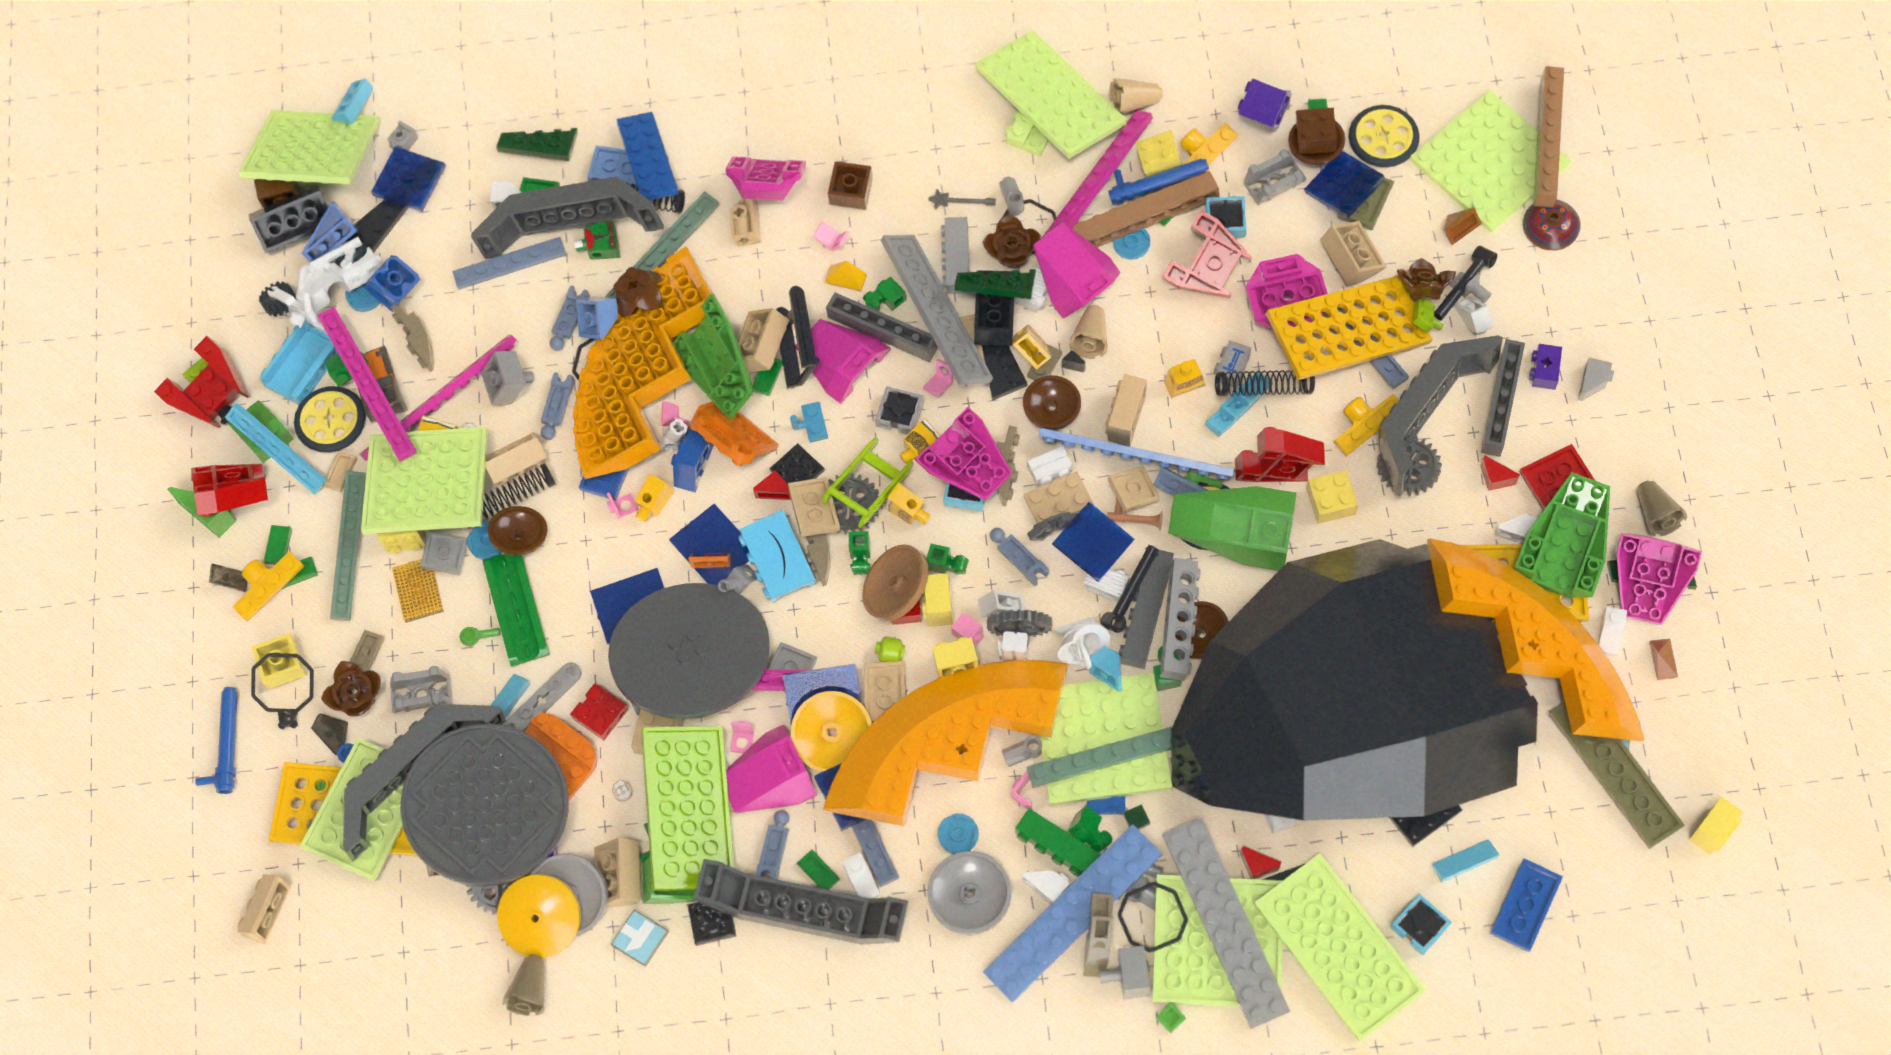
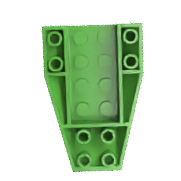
M711 293L701 306L706 315L693 333L681 332L674 340V345L691 379L729 420H732L752 396V382L746 360L732 326L717 298Z
M1572 472L1528 531L1514 569L1543 589L1568 598L1593 597L1606 561L1610 486Z
M1258 486L1174 493L1168 533L1242 565L1279 571L1286 562L1297 493Z

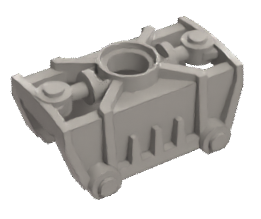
M1284 149L1277 156L1257 166L1256 164L1251 165L1244 179V185L1257 205H1260V203L1266 200L1269 201L1272 197L1292 187L1295 188L1297 184L1306 182L1307 179L1294 162L1289 151ZM1289 165L1293 166L1290 169V173L1286 174L1284 172L1280 174L1283 168ZM1272 179L1279 180L1273 184H1270V181ZM1256 182L1262 183L1260 188L1250 187V185Z
M431 666L429 670L404 674L401 672L392 673L390 689L393 714L400 711L409 712V710L436 706L437 704H452L449 675L442 669H439L438 666ZM446 681L447 685L441 686L440 690L432 688L436 683ZM407 688L410 692H406V695L402 696L400 693H395L394 690ZM420 690L427 692L426 696L416 697V694Z

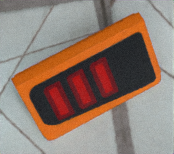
M691 554L689 563L692 568L731 567V554Z

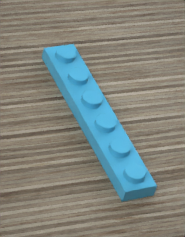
M236 403L232 406L225 418L315 495L327 479L240 404Z

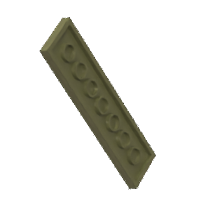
M1565 702L1549 712L1556 725L1649 849L1685 826L1620 739L1572 734Z

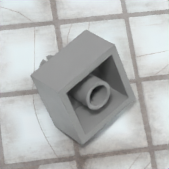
M516 351L494 352L481 371L491 405L513 404L526 383H533L534 381L532 371H522Z
M1144 946L1118 949L1119 966L1117 969L1099 970L1101 984L1120 981L1124 1000L1149 997L1150 984Z

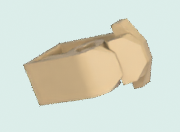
M741 197L739 202L734 204L730 210L731 235L737 247L761 242L758 216L759 206L756 199Z

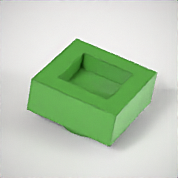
M1170 1003L1156 1017V1020L1172 1034L1186 1020V1017Z

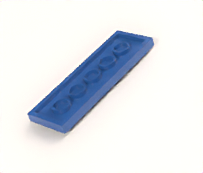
M653 112L616 119L638 192L649 201L677 195L678 188Z

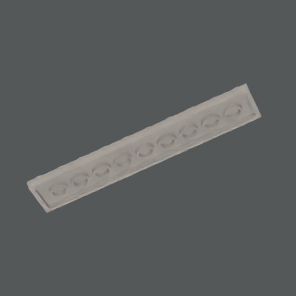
M883 235L880 241L958 385L990 383L993 379L991 373L915 235Z
M1200 817L1163 833L1162 836L1250 1028H1256L1290 1013L1287 1002L1202 818Z

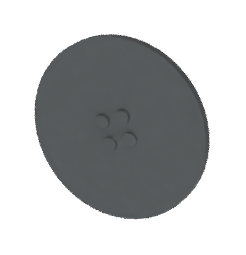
M707 583L679 584L663 588L644 597L623 615L610 639L608 651L609 666L613 680L620 692L640 709L654 715L673 719L704 717L734 705L757 685L768 664L770 639L761 613L748 599L733 590L721 592L718 585Z
M470 725L441 736L431 743L415 760L406 776L402 789L401 820L412 849L423 863L435 873L464 885H500L527 875L541 865L553 852L561 839L567 823L569 811L568 788L557 760L534 737L504 725Z

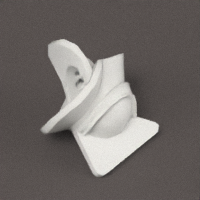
M1094 617L1070 623L1055 630L1057 635L1063 637L1062 645L1057 655L1059 660L1064 663L1078 664L1080 667H1085L1086 670L1091 668L1090 657L1103 646L1109 647L1110 635L1107 629L1095 623Z

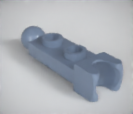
M574 286L569 287L564 304L551 330L552 334L556 335L550 339L549 343L554 351L562 350L564 347L563 338L570 340L578 323L576 299L590 297L586 289L577 296Z
M555 372L553 374L550 391L541 418L542 424H546L540 432L541 437L545 440L554 438L556 434L554 426L561 427L570 393H572L575 383L572 375H568L566 380L561 382L558 373Z
M994 528L991 530L990 539L995 543H1000L997 546V550L1033 586L1038 585L1037 573H1041L1045 577L1049 575V568L1040 559L1038 560L1012 534L1005 538L1003 529Z
M785 810L775 812L773 820L776 823L775 826L768 825L755 875L764 876L770 874V878L778 880L789 829L783 828L790 818Z

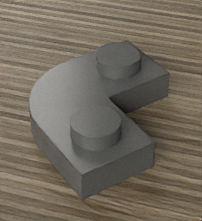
M1065 512L1057 514L1035 524L1027 535L1030 540H1044L1056 530H1070L1082 519L1079 513Z

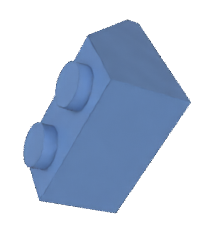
M593 296L576 299L579 337L604 339L618 318L616 298Z

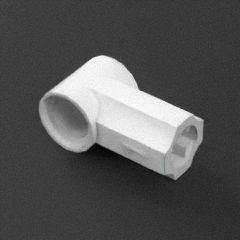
M675 419L669 426L663 428V449L670 451L678 449L679 441L687 431V425L682 420Z

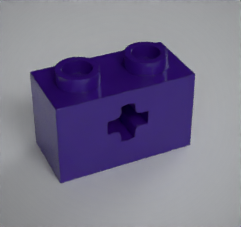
M1539 343L1537 350H1533L1531 362L1535 363L1534 368L1531 367L1529 379H1533L1532 387L1556 390L1559 382L1561 346Z

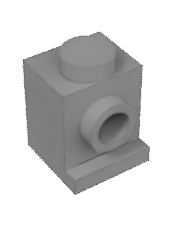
M402 121L398 122V126L388 137L390 148L395 152L400 151L405 155L418 139L415 129Z

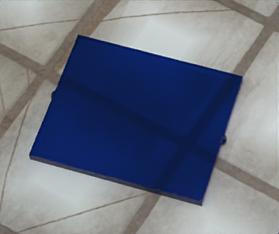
M1088 502L1052 542V545L1099 582L1135 539L1092 503Z
M715 503L669 539L670 543L688 563L691 554H731V567L694 568L707 584L718 585L720 580L728 578L735 567L743 566L749 562L746 553H749L747 546L742 547L738 538L741 535L740 531Z
M658 568L590 591L598 615L597 619L600 621L607 645L610 644L613 631L623 615L644 597L664 588Z
M855 664L783 674L787 699L786 705L788 706L791 725L799 707L810 697L822 692H842L854 697L861 703V691H859Z

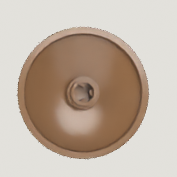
M897 545L885 551L874 562L866 576L862 592L864 607L870 615L881 621H892L902 617L914 607L920 599L928 579V563L923 553L910 545Z

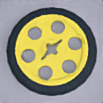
M1376 105L1364 109L1353 119L1349 127L1348 138L1351 148L1361 160L1377 167H1392L1404 163L1416 152L1420 133L1414 119L1404 110L1391 105ZM1384 117H1390L1393 121L1391 123H1385L1382 119ZM1370 121L1373 122L1375 126L1373 128H1367L1365 126V123ZM1405 128L1407 133L1399 134L1397 129ZM1381 132H1383L1384 135H1387V141L1386 138L1381 136ZM1367 137L1371 140V143L1364 144L1361 139ZM1401 144L1404 148L1396 150L1393 145ZM1381 148L1384 149L1386 153L1384 155H1378L1375 152V150Z
M339 386L319 388L307 395L299 404L294 417L295 433L298 439L311 450L318 452L342 450L352 444L361 434L366 419L365 407L356 393L347 388ZM337 400H344V404L341 407H335ZM319 401H324L325 406L317 409L316 404ZM349 413L354 414L351 421L344 420L345 415ZM331 414L333 419H331L330 423H328L326 419H329V416ZM309 417L316 418L312 425L306 424V420ZM337 430H344V434L341 437L334 436ZM324 431L325 436L322 439H316L317 432Z

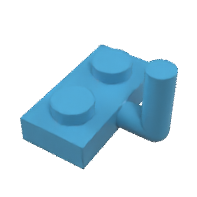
M820 401L801 405L804 421L798 422L796 415L790 417L793 430L806 428L809 443L828 439Z

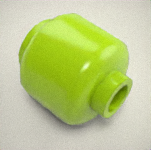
M884 636L881 642L877 641L875 653L878 654L880 662H898L903 659L905 645H902L901 639Z

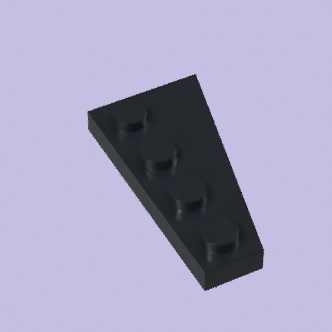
M398 188L355 223L359 228L358 231L345 242L347 243L358 237L361 243H365L367 248L370 247L374 254L414 202V197Z
M982 345L985 364L993 377L989 383L992 401L1027 387V381L1009 346Z

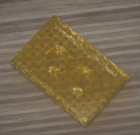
M422 559L392 568L405 623L444 612L435 572L420 569Z

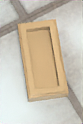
M338 451L323 486L342 493L346 470H353L357 457Z

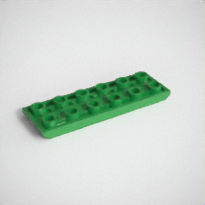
M504 553L483 559L484 570L511 667L550 655L523 555Z

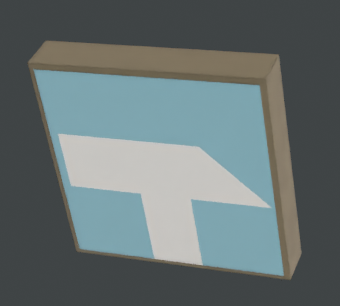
M633 910L610 945L644 967H647L669 931L636 910Z

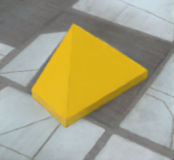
M844 261L830 265L825 283L861 292L867 274L850 262Z

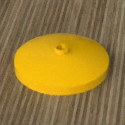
M836 691L822 692L807 699L797 710L791 725V739L800 759L809 767L824 773H837L849 751L872 723L864 706L854 697ZM830 728L835 729L836 733L834 736L828 735V730Z
M547 874L528 875L511 884L502 895L497 910L498 927L506 943L516 952L527 957L532 954L538 955L541 958L551 957L568 947L576 937L581 922L580 905L572 889L562 880ZM534 914L538 915L539 921L535 919Z

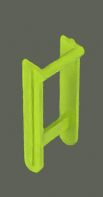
M876 437L864 447L822 496L824 498L822 503L824 504L834 496L862 515L858 524L859 528H862L887 500L896 485L901 483L911 472L914 462L910 460L899 471L872 453V450L879 441ZM863 461L893 480L868 509L838 490Z

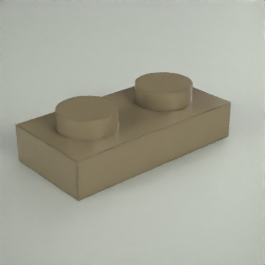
M1046 344L1051 358L1037 370L1031 366L1027 373V378L1035 381L1043 376L1051 375L1062 356V351Z
M364 630L349 662L358 665L364 672L370 670L384 637Z

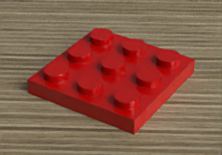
M1573 444L1522 467L1519 471L1543 510H1545L1572 472L1595 480Z

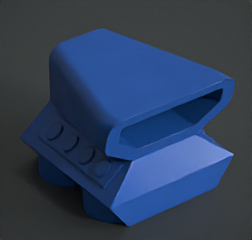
M391 255L367 280L368 283L365 285V290L393 312L391 306L394 304L397 306L421 279L399 257Z

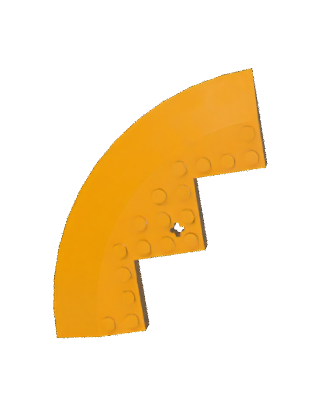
M687 246L667 258V262L658 268L657 266L652 270L659 273L661 277L660 282L656 284L661 293L660 308L643 310L636 307L634 312L626 317H621L617 311L618 318L604 339H597L595 345H592L586 356L588 359L587 363L580 372L578 380L580 384L578 391L575 392L576 405L573 408L575 449L577 450V459L585 479L628 469L661 450L642 407L691 380L672 339L681 332H685L702 322L706 315L701 306L712 293Z
M1431 538L1427 539L1441 611L1495 618L1506 672L1559 678L1572 734L1641 742L1645 740L1635 708L1614 666L1585 627L1559 601L1528 577L1495 558L1455 543Z
M1010 660L978 665V668L973 666L966 668V671L959 670L954 672V674L950 673L939 677L912 691L879 716L856 741L843 760L830 786L823 811L904 826L918 770L979 781L991 726L1052 738L1068 663L1044 660Z

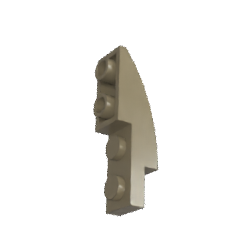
M395 304L392 305L391 308L394 312L392 317L397 324L402 323L404 326L402 330L407 335L405 338L408 342L406 347L412 355L416 353L419 357L417 361L422 368L427 367L432 372L434 370L433 351L428 335L414 311L406 315L399 304L397 306Z
M1010 425L1005 443L998 441L996 443L1012 472V475L997 489L1002 506H1007L1008 500H1012L1014 489H1011L1012 483H1016L1018 471L1015 470V464L1013 463L1015 458L1013 449L1014 446H1018L1020 435L1017 434V427Z
M826 533L806 536L809 543L807 545L808 553L805 554L809 565H814L815 570H813L815 579L817 582L821 581L824 587L827 585L830 572V552Z
M1091 892L1083 976L1100 977L1099 970H1107L1113 928V894Z

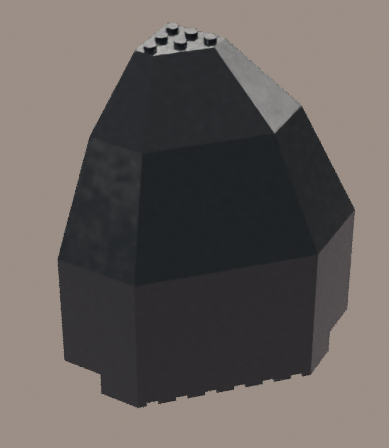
M1378 539L1287 562L1210 640L1171 728L1172 787L1209 806L1303 821L1426 816L1517 786L1518 747L1537 742L1538 702L1534 695L1530 696L1526 689L1528 684L1522 674L1506 672L1501 644L1498 639V631L1491 620H1487L1484 616L1441 611L1428 545L1423 544L1405 548Z

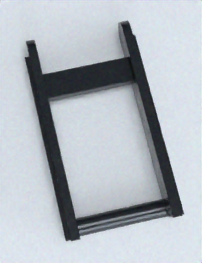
M792 286L789 290L791 310L788 311L784 307L776 309L789 319L786 332L783 334L780 342L787 389L802 386L820 362V359L815 356L804 290L799 286ZM793 323L796 333L801 368H805L801 375L792 330Z

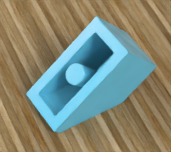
M1103 646L1090 657L1091 668H1089V673L1120 692L1122 690L1120 656L1116 651Z

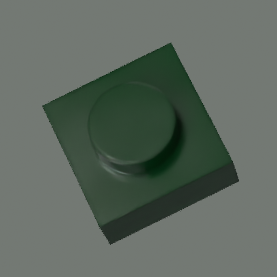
M1142 804L1123 812L1128 827L1133 824L1140 830L1150 825V820Z

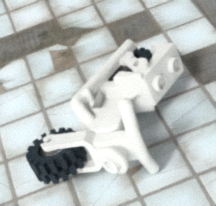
M357 237L302 266L298 272L296 295L288 283L282 281L280 284L278 281L276 285L271 283L269 288L266 286L264 288L265 291H261L259 302L270 316L277 317L278 314L282 316L283 312L289 315V319L294 327L298 325L301 328L304 321H307L319 330L327 333L321 321L317 318L316 313L330 303L327 295L329 287L337 282L339 287L351 293V290L368 282L367 280L381 267L380 264L383 262L378 253L373 254L370 247L367 248L365 243H361ZM335 260L338 266L334 262L332 264L329 262Z

